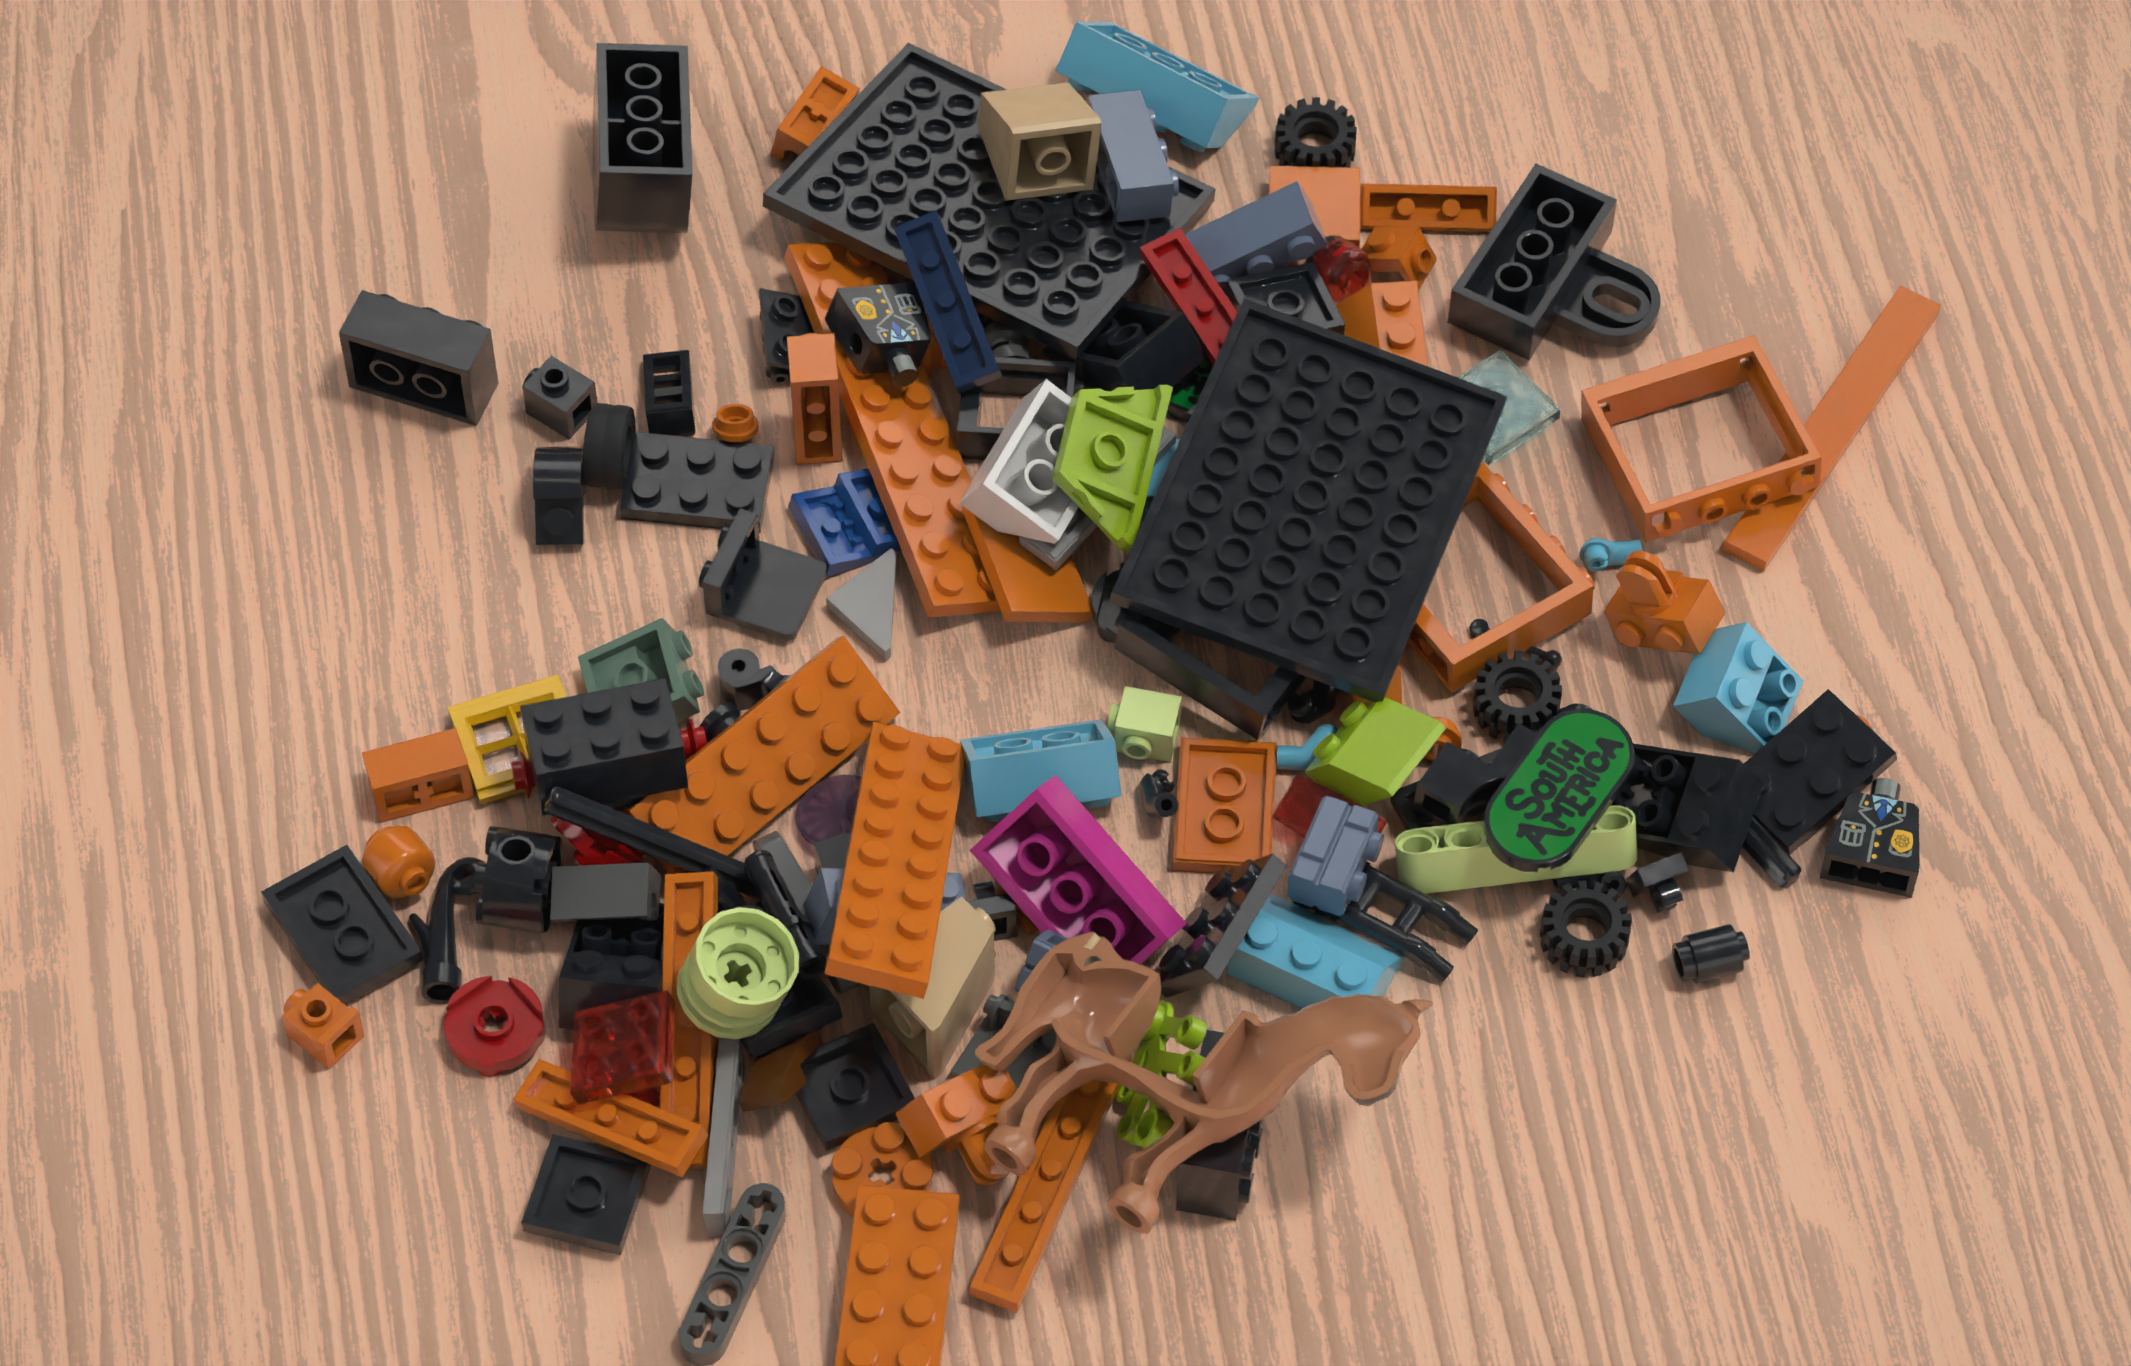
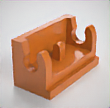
M821 66L777 128L770 155L781 161L788 151L791 150L800 156L855 99L860 88Z
M457 728L362 752L369 778V786L380 822L475 798L468 763Z

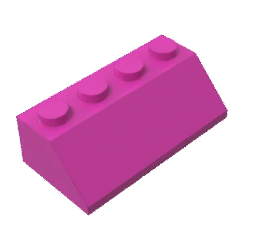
M1057 775L1035 789L970 849V852L1042 933L1049 929L1066 938H1071L1088 932H1095L1101 938L1104 936L1123 960L1141 965L1187 924Z

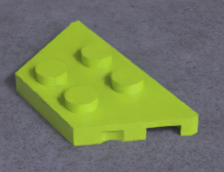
M1158 385L1155 389L1134 390V386L1117 387L1113 391H1104L1101 388L1080 389L1071 399L1052 479L1120 550L1125 552L1132 548L1138 535L1173 389L1169 385Z

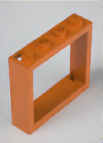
M1755 335L1581 390V420L1645 543L1661 537H1672L1680 531L1704 523H1715L1726 516L1748 509H1759L1769 502L1791 495H1802L1820 486L1822 457ZM1748 382L1790 459L1650 504L1610 426Z
M1483 461L1464 507L1478 499L1559 591L1462 646L1455 641L1423 604L1408 643L1451 693L1477 679L1479 670H1484L1485 662L1490 658L1497 664L1498 654L1506 652L1510 660L1514 657V651L1525 652L1530 647L1541 643L1592 613L1593 590L1595 587L1589 573L1582 567L1578 568L1570 560L1559 539L1553 535L1549 536L1538 524L1532 509L1526 504L1521 505L1510 493L1504 478L1500 474H1493Z

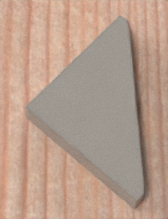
M892 548L826 597L827 608L885 661L891 657L897 557L896 552Z

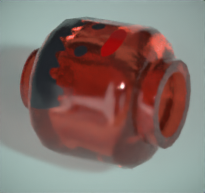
M1329 235L1325 237L1328 246L1314 252L1305 259L1304 264L1313 262L1333 301L1342 302L1370 284L1371 260L1364 250L1343 237Z

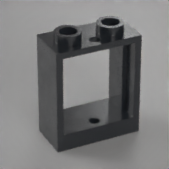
M995 357L1002 377L961 393L957 428V444L961 457L985 460L1004 429L980 427L983 393L1027 395L1047 379L1072 398L1080 389H1085V381L1076 380V362Z

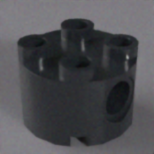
M490 826L485 843V853L488 855L487 863L478 862L474 875V891L482 892L476 909V923L529 932H547L552 923L550 920L552 867L563 866L562 839L549 834Z

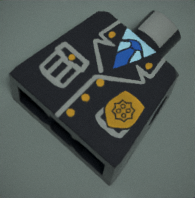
M915 282L837 288L825 316V321L856 370L863 374L887 372L895 387H905L912 384L918 378L916 368L920 366L931 341L924 305Z
M1877 778L1872 781L1870 794L1856 791L1849 794L1827 845L1820 879L1912 898L1920 868L1919 808L1913 803L1899 801L1901 786L1898 782L1889 778Z

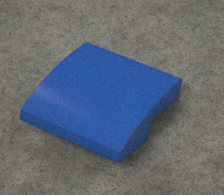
M869 468L838 474L834 486L792 494L788 507L815 558L826 564V577L871 564L891 548L896 553L901 551Z

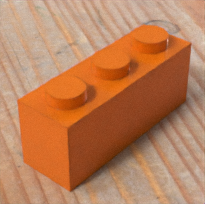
M807 333L801 336L787 337L796 465L843 461L834 333Z

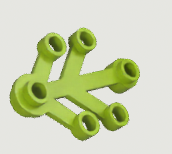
M1160 1000L1152 1025L1140 1042L1132 1063L1164 1078H1167V1073L1174 1074L1178 1079L1195 1086L1192 1075L1204 1061L1205 1057L1193 1051H1187L1185 1054L1166 1051V1042L1170 1038H1175L1177 1043L1194 1050L1202 1043L1206 1035L1207 1024L1191 1015H1186L1183 1019L1173 1017V1006L1164 1000ZM1120 1084L1116 1100L1127 1106L1128 1110L1118 1125L1117 1137L1134 1146L1138 1145L1146 1149L1164 1136L1174 1122L1147 1097ZM1148 1100H1149V1109H1147V1110L1143 1113V1111H1144V1109H1145V1107H1146V1104H1147V1102H1148Z

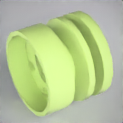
M738 907L719 912L703 926L678 974L677 996L684 1013L699 1029L715 1037L737 1040L757 1034L772 1021L799 972V951L792 934L778 919L758 909Z

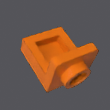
M1375 226L1355 258L1362 271L1400 272L1404 281H1417L1418 290L1437 261L1435 253L1419 227Z

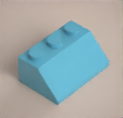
M1103 719L960 739L965 756L964 768L971 805L976 817L985 816L986 821H1002L1035 789L1055 775L1085 808L1102 807L1110 803V798L1122 797L1115 739Z
M1271 894L1229 961L1227 974L1302 1009L1333 996L1355 994L1384 996L1405 957L1401 955V952Z

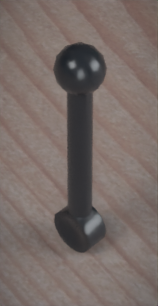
M1475 619L1470 624V634L1474 638L1490 630L1487 621L1484 619ZM1533 646L1523 652L1531 655V653L1539 655V659L1543 660V662L1547 660L1552 665V669L1558 668L1562 662V656L1556 650L1546 652Z

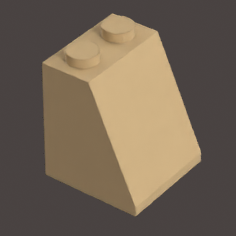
M1069 82L981 93L978 128L1006 201L1093 190L1102 123L1095 111Z
M960 897L940 912L929 984L924 999L870 986L871 1013L933 1080L942 1075L995 980V925L983 909L979 907L974 909L963 897Z

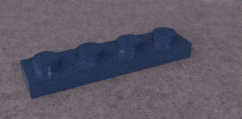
M937 210L894 227L958 393H964L1002 377Z

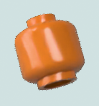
M387 826L377 830L368 839L362 858L365 871L380 891L390 898L398 899L421 893L428 886L436 865L433 852L420 836L408 826Z

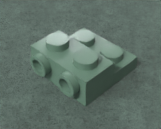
M663 618L578 656L587 693L666 678L677 723L700 712L697 698L704 696V689L698 675L693 669L688 670L686 659L693 656L691 644L682 630L676 632Z

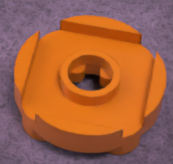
M885 1122L878 1127L867 1128L852 1135L832 1157L833 1192L841 1208L852 1218H854L858 1185L930 1191L932 1187L933 1166L930 1154L919 1158L906 1132L899 1124L893 1122ZM884 1167L893 1170L891 1172V1183L885 1184L881 1179L872 1182L869 1178L874 1175V1169Z

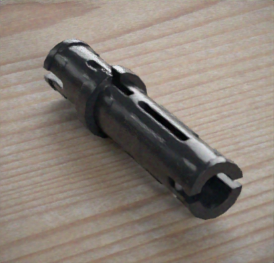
M767 850L755 851L744 860L746 864H743L742 867L752 882L766 912L778 919L792 934L799 951V977L802 979L815 978L825 971L827 959L813 937V924L809 917L802 915L796 905L795 899L783 876L780 874L771 852Z

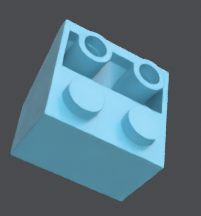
M1747 622L1716 628L1701 654L1693 655L1673 707L1702 736L1756 753L1786 727L1804 680Z

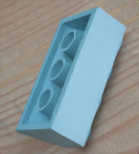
M1110 21L1076 22L1055 70L1069 77L1067 82L1074 89L1087 94H1091L1093 90L1100 94L1141 90L1147 108L1152 107L1154 110L1156 130L1166 133L1167 129L1181 135L1180 143L1199 152H1204L1205 148L1223 147L1259 101V97Z

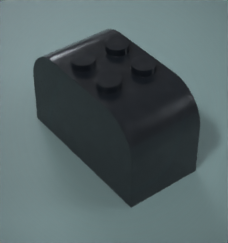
M597 43L593 98L595 231L687 233L693 176L688 46Z

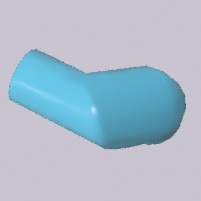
M1591 538L1582 545L1579 556L1588 570L1597 572L1608 566L1624 565L1628 555L1633 551H1642L1640 540L1612 542L1600 538Z
M1322 724L1303 746L1277 745L1276 769L1305 771L1316 758L1313 755L1315 747L1328 735L1335 734L1338 730L1337 727L1331 724Z

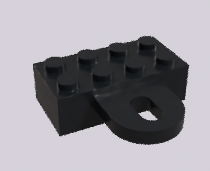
M1535 163L1452 288L1447 323L1530 360L1553 324L1604 346L1620 347L1639 342L1651 333L1657 323L1660 309V293L1655 282L1644 271L1600 251L1612 233L1617 199ZM1598 295H1609L1633 306L1638 312L1633 315H1623L1598 304L1594 298Z

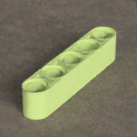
M1609 806L1575 855L1567 863L1551 870V866L1538 868V872L1520 871L1501 862L1492 853L1487 843L1488 838L1485 835L1484 820L1415 828L1404 831L1395 839L1398 880L1425 894L1621 871L1630 868L1637 861L1635 814L1632 810L1623 806Z

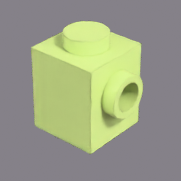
M1125 686L1121 703H1112L1107 724L1109 731L1115 733L1116 752L1124 753L1134 759L1151 758L1171 762L1181 724L1182 696Z

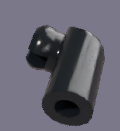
M1163 769L1156 770L1152 775L1147 773L1139 783L1145 811L1152 818L1173 816L1178 809L1176 797L1170 794L1174 789V782H1169L1167 779L1169 773Z

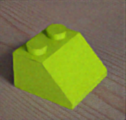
M1384 697L1383 702L1367 701L1363 703L1361 700H1357L1341 715L1340 721L1343 724L1337 732L1325 737L1315 747L1313 755L1316 758L1305 770V773L1327 796L1345 801L1349 806L1357 805L1362 807L1392 797L1445 731L1446 727L1440 721Z

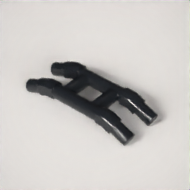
M1366 862L1362 871L1367 874L1362 896L1358 902L1351 900L1348 903L1344 915L1337 916L1319 910L1315 905L1310 907L1293 901L1294 904L1302 908L1313 910L1316 914L1326 916L1334 921L1339 920L1401 952L1402 956L1411 960L1420 968L1424 967L1442 982L1450 975L1454 966L1440 956L1429 943L1411 933L1422 915L1444 931H1449L1466 945L1478 932L1476 927L1460 916V912L1447 902L1437 897L1432 898L1372 867L1369 862ZM1379 893L1405 905L1392 926L1366 913Z

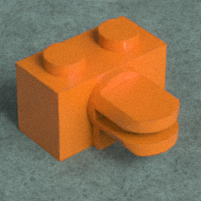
M1633 551L1628 555L1624 566L1616 574L1620 587L1604 610L1620 644L1629 647H1645L1692 654H1701L1726 613L1710 580L1685 577L1683 572L1665 570L1660 558L1645 551Z
M981 1064L920 1094L895 1113L919 1158L941 1147H944L947 1153L957 1148L977 1184L987 1186L996 1184L1010 1174V1172L994 1162L984 1149L985 1140L993 1129L998 1126L996 1116L1001 1105L1012 1098L1017 1091V1087L1007 1069L999 1072Z

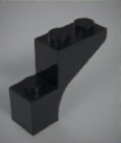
M1518 723L1490 765L1482 762L1474 752L1468 749H1459L1446 742L1417 784L1412 809L1441 825L1461 823L1472 811L1488 804L1492 795L1540 731L1530 730Z

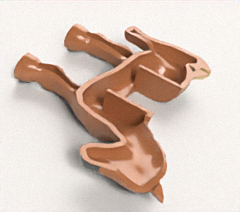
M1095 932L1071 937L1052 947L1038 962L1019 989L1013 1009L1003 1028L991 1039L980 1044L975 1050V1055L980 1062L990 1069L1002 1072L1033 1041L1053 1030L1056 1033V1043L1052 1052L1028 1067L1015 1094L1001 1105L996 1116L998 1126L993 1129L985 1140L984 1149L990 1158L1004 1170L1015 1175H1024L1036 1160L1034 1141L1042 1119L1052 1106L1065 1095L1095 1080L1119 1083L1147 1097L1171 1118L1174 1124L1159 1140L1146 1149L1130 1155L1123 1162L1124 1184L1116 1188L1109 1197L1107 1207L1113 1216L1127 1228L1139 1234H1148L1159 1218L1157 1198L1163 1182L1171 1171L1204 1147L1224 1142L1272 1114L1296 1080L1327 1055L1334 1056L1341 1067L1344 1089L1359 1105L1371 1106L1377 1101L1390 1097L1396 1089L1403 1063L1420 1038L1421 1031L1418 1018L1433 1003L1424 999L1393 1003L1382 995L1355 994L1333 996L1308 1005L1294 1014L1284 1015L1267 1023L1260 1022L1256 1014L1242 1010L1192 1075L1197 1092L1127 1061L1152 1025L1157 1012L1161 994L1160 974L1146 966L1123 960L1116 953L1112 944L1104 936L1101 938Z

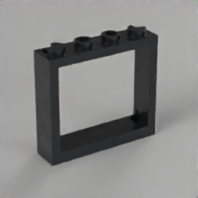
M1123 608L1114 623L1118 627L1114 649L1256 740L1262 736L1287 704L1289 698L1307 678L1279 666L1260 692L1254 696L1146 627L1145 624L1150 620V617Z

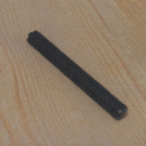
M558 786L553 787L546 798L545 812L551 816L691 873L701 872L712 864L738 892L760 901L752 882L742 867L746 863Z

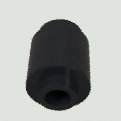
M1731 924L1684 935L1681 942L1672 945L1675 967L1683 982L1693 980L1698 984L1743 972L1744 961L1750 959L1749 947L1742 931L1735 932Z

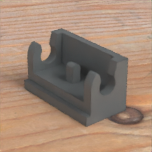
M649 863L552 867L550 920L553 923L571 924L572 921L629 918L647 919V921L657 920L662 875Z

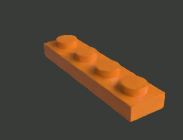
M538 1059L512 1099L521 1111L680 1177L684 1176L708 1138V1134L702 1125L541 1059Z

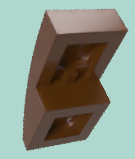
M814 1030L756 1057L746 1077L739 1104L743 1112L785 1104L807 1083L800 1064L823 1044L818 1030Z

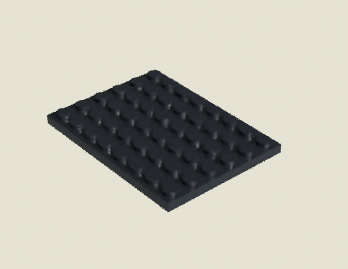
M907 43L763 193L762 207L913 281L914 279L894 227L937 210L977 312L1076 360L1151 275L1150 270L1141 258L1140 247L1178 228H1181L1184 234H1186L1212 205L1216 189L1175 170L1178 177L1179 193L1177 197H1172L1169 217L1117 222L1096 164L1093 190L1006 201L979 131L978 119L981 93L1007 89L915 45Z
M1244 298L1111 592L1110 602L1369 701L1383 702L1505 408L1508 396Z

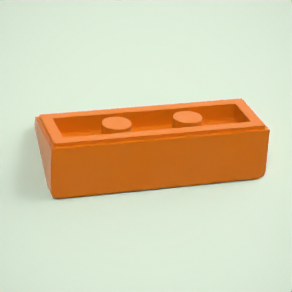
M1361 183L1360 229H1374L1375 226L1419 227L1421 231L1490 232L1496 224L1497 187Z

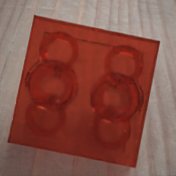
M668 990L575 1012L570 1094L578 1105L626 1094L658 1107L660 1102L658 1096H660V1093L656 1087L672 1083L675 1000Z

